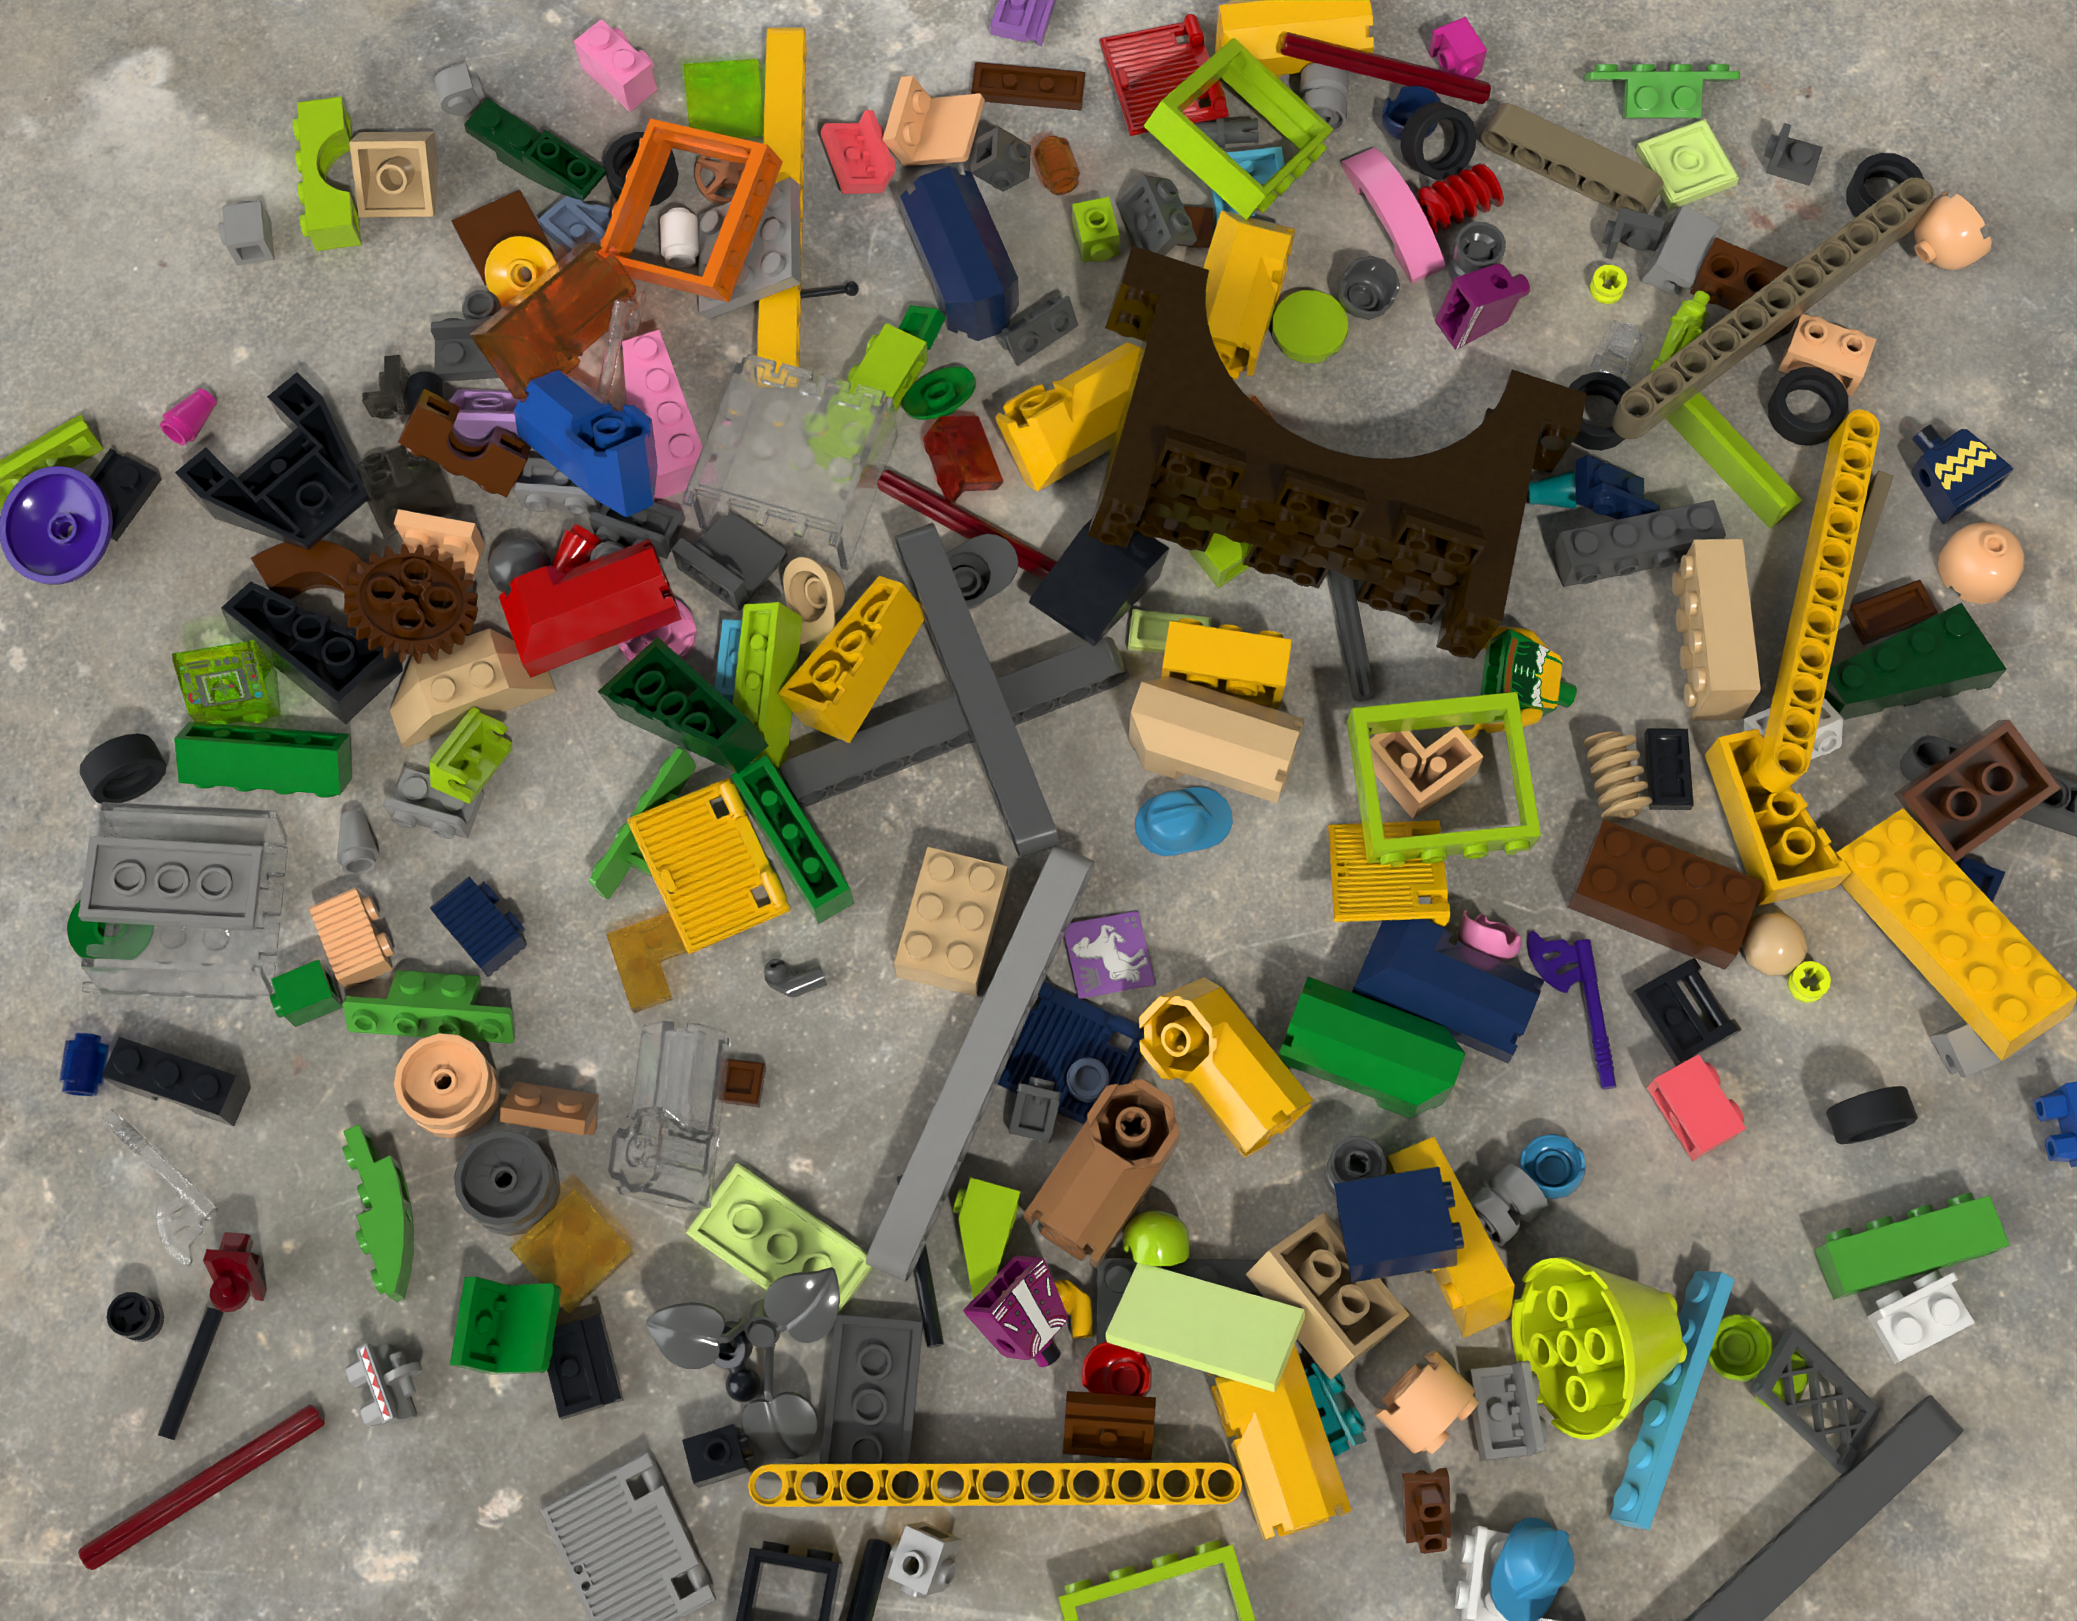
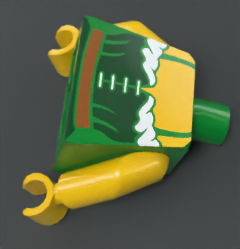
M1499 626L1482 648V650L1486 649L1480 695L1517 692L1523 728L1537 724L1543 716L1555 711L1557 705L1566 708L1571 706L1575 700L1577 688L1574 684L1561 680L1563 660L1560 655L1549 650V647L1531 629ZM1504 722L1473 724L1474 727L1472 729L1461 730L1469 740L1474 739L1478 735L1479 730L1485 729L1487 734L1505 732Z

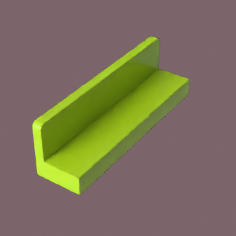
M1700 392L1665 418L1769 529L1796 510L1803 500Z
M780 602L744 604L733 705L752 722L769 745L751 763L767 755L776 771H780L781 765L787 761L792 710L777 693L797 671L803 619L801 615Z

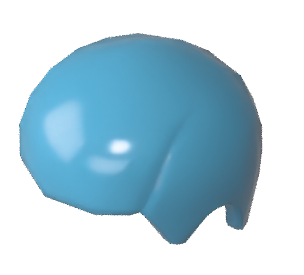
M1556 1134L1536 1137L1521 1153L1520 1168L1538 1185L1545 1198L1552 1200L1567 1197L1578 1189L1584 1179L1586 1172L1584 1153L1580 1147H1577L1567 1137Z

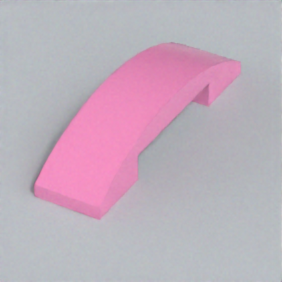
M1375 147L1343 160L1341 167L1358 194H1365L1395 244L1393 254L1409 281L1413 283L1444 270L1446 265L1427 218L1407 183L1393 164Z

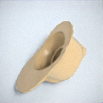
M801 556L791 560L785 568L783 576L786 607L801 615L803 619L800 648L805 652L813 653L835 627V614L843 606L845 587L842 579L832 569L831 565H820L812 558Z

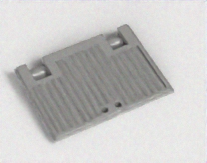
M648 1451L540 1508L589 1621H677L716 1600L712 1583L701 1560L698 1559L676 1512L656 1462H653ZM641 1474L650 1493L636 1500L628 1480ZM683 1573H687L695 1592L681 1599L673 1579Z

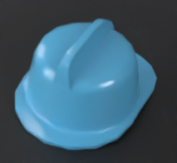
M1205 787L1167 791L1148 799L1139 809L1135 820L1136 834L1140 843L1151 853L1161 856H1174L1218 845L1228 836L1233 824L1232 810L1227 800L1218 792Z
M1524 1518L1514 1525L1494 1565L1490 1578L1492 1600L1496 1609L1506 1620L1537 1621L1542 1618L1550 1608L1559 1587L1568 1582L1574 1571L1575 1559L1573 1549L1568 1541L1569 1534L1566 1531L1555 1530L1549 1523L1539 1518Z

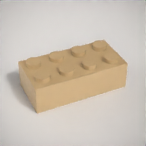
M1743 539L1694 540L1687 554L1682 556L1678 571L1674 572L1672 576V592L1674 596H1679L1680 608L1676 612V628L1678 632H1683L1684 645L1680 649V665L1682 670H1687L1688 683L1684 687L1685 706L1691 707L1692 721L1741 720L1761 690Z

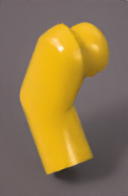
M1055 1280L1054 1284L1066 1313L1071 1318L1072 1338L1085 1339L1093 1337L1090 1296L1069 1280Z

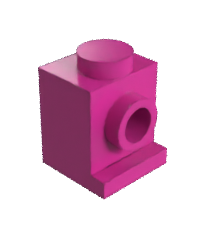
M1465 16L1433 30L1428 53L1431 58L1438 57L1443 71L1474 79L1482 73L1487 49Z

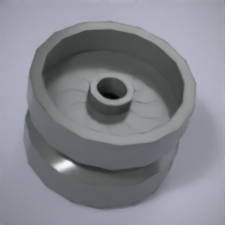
M507 1130L487 1133L472 1142L459 1158L454 1174L455 1193L464 1210L492 1233L506 1236L526 1234L544 1224L555 1210L561 1191L559 1173L543 1149L526 1135ZM504 1184L509 1185L508 1187L502 1188Z

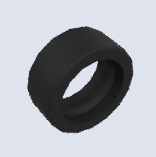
M1443 102L1428 103L1418 108L1408 118L1401 134L1400 147L1403 159L1411 169L1435 180L1446 179L1450 175L1459 174L1470 162L1476 148L1477 134L1474 122L1467 113ZM1442 119L1450 120L1454 128V139L1449 152L1437 162L1430 163L1426 161L1423 154V142L1428 130Z
M645 132L623 135L612 143L605 154L604 169H606L611 192L617 199H619L625 181L620 177L619 171L626 162L635 158L640 138H643ZM672 150L650 207L658 205L669 198L677 186L679 173Z
M1895 153L1875 154L1867 157L1858 165L1846 190V202L1852 215L1857 217L1877 202L1868 195L1864 187L1866 179L1885 177L1900 185L1909 178L1917 177L1924 179L1919 167L1906 157Z
M1802 367L1791 370L1780 379L1768 403V417L1774 430L1792 443L1809 446L1823 443L1831 437L1844 420L1849 409L1848 394L1839 379L1821 368ZM1795 390L1812 391L1820 395L1827 402L1831 413L1826 421L1820 423L1805 422L1789 411L1786 404L1787 395Z
M1592 372L1581 375L1569 386V388L1586 393L1587 395H1602L1612 400L1617 406L1622 395L1631 388L1622 378L1605 372ZM1629 412L1630 414H1632V415H1634V416H1637L1636 413H1634V412ZM1582 420L1580 433L1573 443L1588 450L1602 451L1616 447L1626 438L1619 436L1613 429V426L1598 428Z
M139 733L126 734L106 741L86 755L80 764L79 774L91 797L97 803L111 805L127 802L150 791L166 774L167 765L155 742L148 735Z
M1892 1086L1863 1093L1833 1105L1826 1112L1836 1142L1842 1145L1862 1142L1893 1133L1915 1123L1918 1119L1908 1090L1904 1086Z

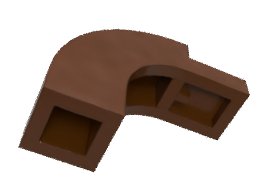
M320 540L310 550L283 542L251 557L268 589L288 599L314 588H330L344 594L345 585H348L350 572L357 573L358 562H364L349 549L325 540Z

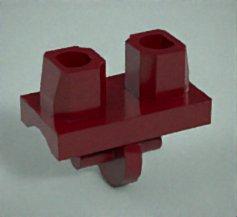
M225 1232L219 1250L206 1249L203 1262L214 1282L210 1288L209 1296L213 1306L219 1311L234 1312L241 1309L247 1303L250 1296L255 1300L264 1301L267 1288L260 1275L263 1262L259 1255L251 1252L253 1240L248 1234Z

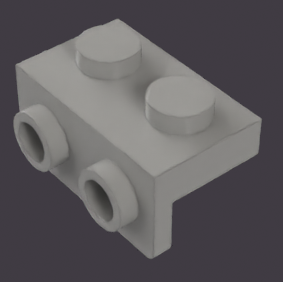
M528 458L524 466L522 482L516 483L515 493L521 506L531 511L544 512L548 509H559L571 514L583 515L587 512H599L601 502L590 497L546 459Z
M1520 1361L1513 1365L1476 1368L1465 1371L1467 1382L1475 1388L1473 1396L1479 1401V1404L1472 1412L1480 1461L1532 1456L1545 1451L1544 1443L1547 1442L1548 1437L1547 1425L1544 1418L1539 1416L1536 1399L1540 1392L1539 1380L1536 1373L1531 1371L1530 1362Z

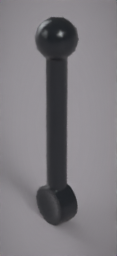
M849 281L845 286L800 291L801 299L844 293L848 296H855L859 291V286L854 281Z

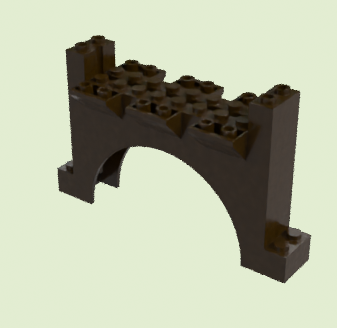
M1133 245L1117 286L1105 329L1117 332L1124 337L1142 340V344L1087 536L1096 538L1109 546L1118 545L1127 548L1132 534L1136 530L1150 538H1161L1177 543L1184 549L1205 552L1214 533L1226 536L1234 542L1248 543L1249 546L1243 565L1255 568V570L1262 574H1274L1293 580L1294 583L1300 586H1311L1319 589L1329 570L1342 573L1347 578L1363 580L1356 601L1368 604L1375 610L1390 611L1405 616L1416 623L1432 625L1444 608L1436 647L1447 650L1457 657L1475 659L1503 621L1532 469L1548 473L1554 470L1580 433L1587 394L1512 369L1509 373L1505 390L1495 409L1487 408L1482 424L1466 437L1450 446L1427 454L1393 459L1368 458L1330 450L1290 432L1272 420L1242 392L1230 376L1213 343L1207 321L1206 285L1209 270Z

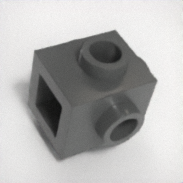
M998 126L974 139L970 172L992 185V187L1004 192L1029 179L1031 145Z

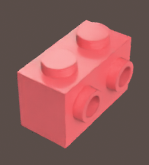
M1699 1054L1656 1077L1647 1087V1090L1692 1162L1733 1140L1746 1129L1743 1124L1744 1116L1740 1107L1734 1100L1727 1099L1719 1086L1721 1081L1717 1071L1710 1063H1704Z

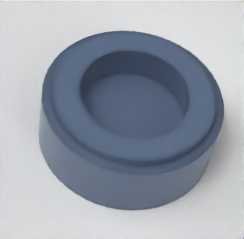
M1079 1059L1068 1070V1091L1075 1099L1081 1102L1090 1103L1097 1101L1105 1087L1109 1086L1108 1070L1097 1059Z

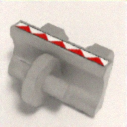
M391 1343L379 1346L365 1344L356 1349L359 1357L349 1364L345 1371L350 1384L354 1388H364L368 1385L370 1387L373 1398L361 1404L359 1410L366 1426H379L386 1423L408 1422L417 1417L410 1396L416 1393L412 1379L423 1372L420 1362L406 1364L402 1351L394 1353Z

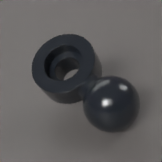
M725 1322L722 1334L729 1332L738 1322ZM742 1331L734 1338L737 1348H734L730 1342L719 1343L720 1353L714 1364L729 1370L725 1383L728 1395L737 1402H748L759 1393L761 1382L759 1375L753 1369L746 1367L744 1362L751 1355L753 1344L748 1340L745 1331Z

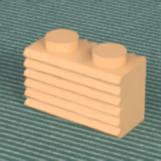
M355 887L309 907L334 975L345 989L359 986L369 979H374L376 976L383 975L385 972L392 970L388 957L395 953L385 932L379 934L374 921L379 919L380 915L371 896L364 898Z

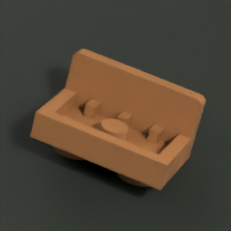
M515 1081L500 1107V1122L578 1135H593L597 1129L599 1095Z

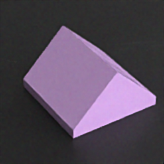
M458 389L449 400L460 407L454 423L456 434L465 442L479 444L488 440L496 426L519 437L514 408L519 400L524 403L529 393L514 390Z

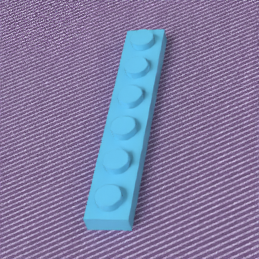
M1695 1271L1693 1278L1686 1287V1298L1678 1318L1682 1340L1687 1349L1686 1359L1684 1362L1678 1363L1654 1388L1650 1402L1644 1409L1643 1423L1636 1443L1629 1452V1463L1621 1486L1615 1493L1614 1506L1609 1518L1623 1526L1650 1530L1735 1281L1734 1278L1723 1272Z

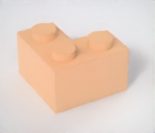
M1458 726L1426 749L1410 731L1380 733L1370 738L1375 775L1413 820L1474 776L1484 757Z

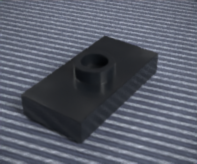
M1647 728L1644 733L1648 796L1652 800L1651 804H1649V810H1691L1694 802L1688 729Z

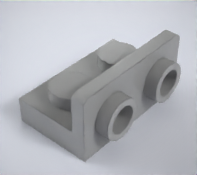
M405 768L393 799L385 797L383 807L392 817L391 821L400 826L413 829L417 824L430 828L431 833L442 838L453 839L454 835L468 838L485 794L481 790L473 802L467 804L432 788L429 774Z

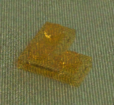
M669 912L607 933L613 957L633 1014L673 1000L661 962L687 953Z

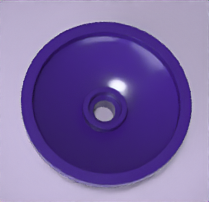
M52 466L39 469L27 475L12 489L1 511L0 544L5 557L18 573L42 584H66L83 577L98 564L109 545L113 526L109 500L101 486L93 478L73 468ZM73 525L72 533L68 537L67 531Z

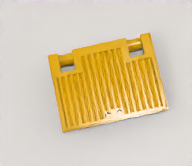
M729 778L627 819V823L688 955L791 911L787 902L788 897L776 872H773L746 815V807L739 792ZM723 797L730 813L717 819L710 801ZM764 885L771 903L758 908L751 890Z
M1440 820L1382 822L1385 839L1411 837L1412 835L1441 834ZM1362 823L1328 825L1334 922L1432 919L1433 923L1438 926L1444 927L1447 925L1450 919V905L1448 903L1444 861L1426 864L1422 863L1421 858L1405 860V864L1397 867L1380 865V863L1368 864ZM1418 897H1430L1431 904H1419Z

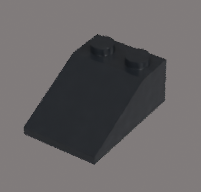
M1091 518L1030 597L1029 603L1092 646H1095L1159 579L1170 548L1156 538L1144 536L1134 530L1127 548L1103 544L1098 539L1087 536L1092 521Z

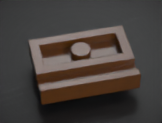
M1067 1391L1063 1454L1151 1460L1156 1397Z

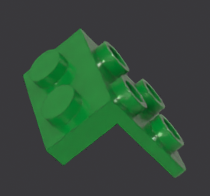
M476 1276L465 1277L450 1366L490 1375L546 1372L553 1353L552 1345L555 1326L560 1309V1286L553 1283L507 1285Z

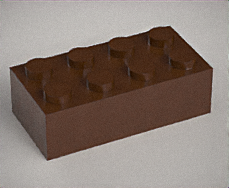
M1603 820L1594 835L1567 908L1725 970L1738 954L1763 881Z

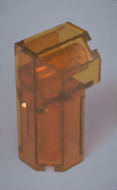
M596 242L578 244L470 334L514 399H526L529 393L525 390L530 381L556 370H560L568 375L579 365L580 359L578 356H582L587 348L637 307V299L631 300V297L636 293V285L621 262L612 254L606 258L600 255L598 251L602 247Z

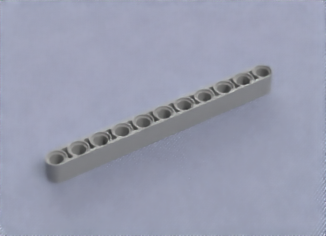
M1055 845L875 1235L866 1258V1265L905 1282L910 1278L1087 887L1095 861Z

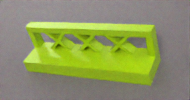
M81 414L0 460V509L3 508L12 489L27 475L39 469L52 466L73 468L104 450Z

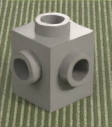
M925 1522L905 1525L902 1537L896 1540L890 1552L889 1561L892 1565L888 1578L901 1583V1591L917 1598H926L927 1595L944 1591L955 1578L958 1568L955 1558L962 1539Z

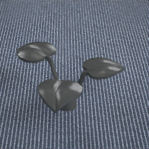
M833 1267L813 1272L792 1273L778 1278L768 1287L765 1299L757 1301L752 1306L749 1318H740L738 1324L725 1334H722L725 1327V1317L716 1308L703 1303L690 1302L668 1306L654 1312L647 1318L646 1326L662 1354L671 1363L685 1369H701L711 1365L719 1356V1343L730 1342L742 1331H745L748 1340L754 1346L765 1348L764 1395L766 1399H756L747 1403L742 1417L744 1431L753 1445L768 1455L782 1459H796L803 1456L815 1437L818 1417L813 1404L798 1393L782 1392L774 1397L773 1366L775 1343L778 1341L781 1332H784L786 1329L795 1340L801 1343L818 1341L830 1332L836 1321L840 1303L839 1283Z

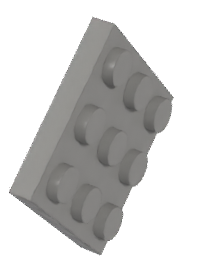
M791 177L774 184L729 303L699 295V313L707 319L801 284L800 184ZM731 202L699 214V276L701 277L704 274Z

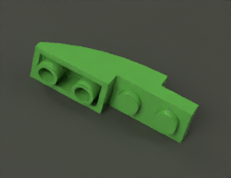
M358 1124L343 1131L348 1145L343 1146L342 1150L349 1167L352 1170L358 1169L363 1183L357 1185V1190L364 1206L367 1209L372 1207V1209L356 1216L361 1229L356 1231L355 1234L365 1255L371 1254L376 1268L371 1270L370 1273L377 1291L380 1295L386 1293L388 1297L398 1302L405 1299L414 1255V1224L408 1186L401 1164L392 1156L380 1160L370 1133Z

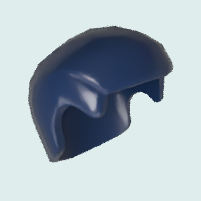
M1423 86L1402 87L1395 100L1391 101L1390 98L1386 100L1382 113V125L1393 138L1401 140V134L1408 118L1418 108L1428 103L1441 102V99L1433 90ZM1438 122L1428 130L1425 138L1435 131Z

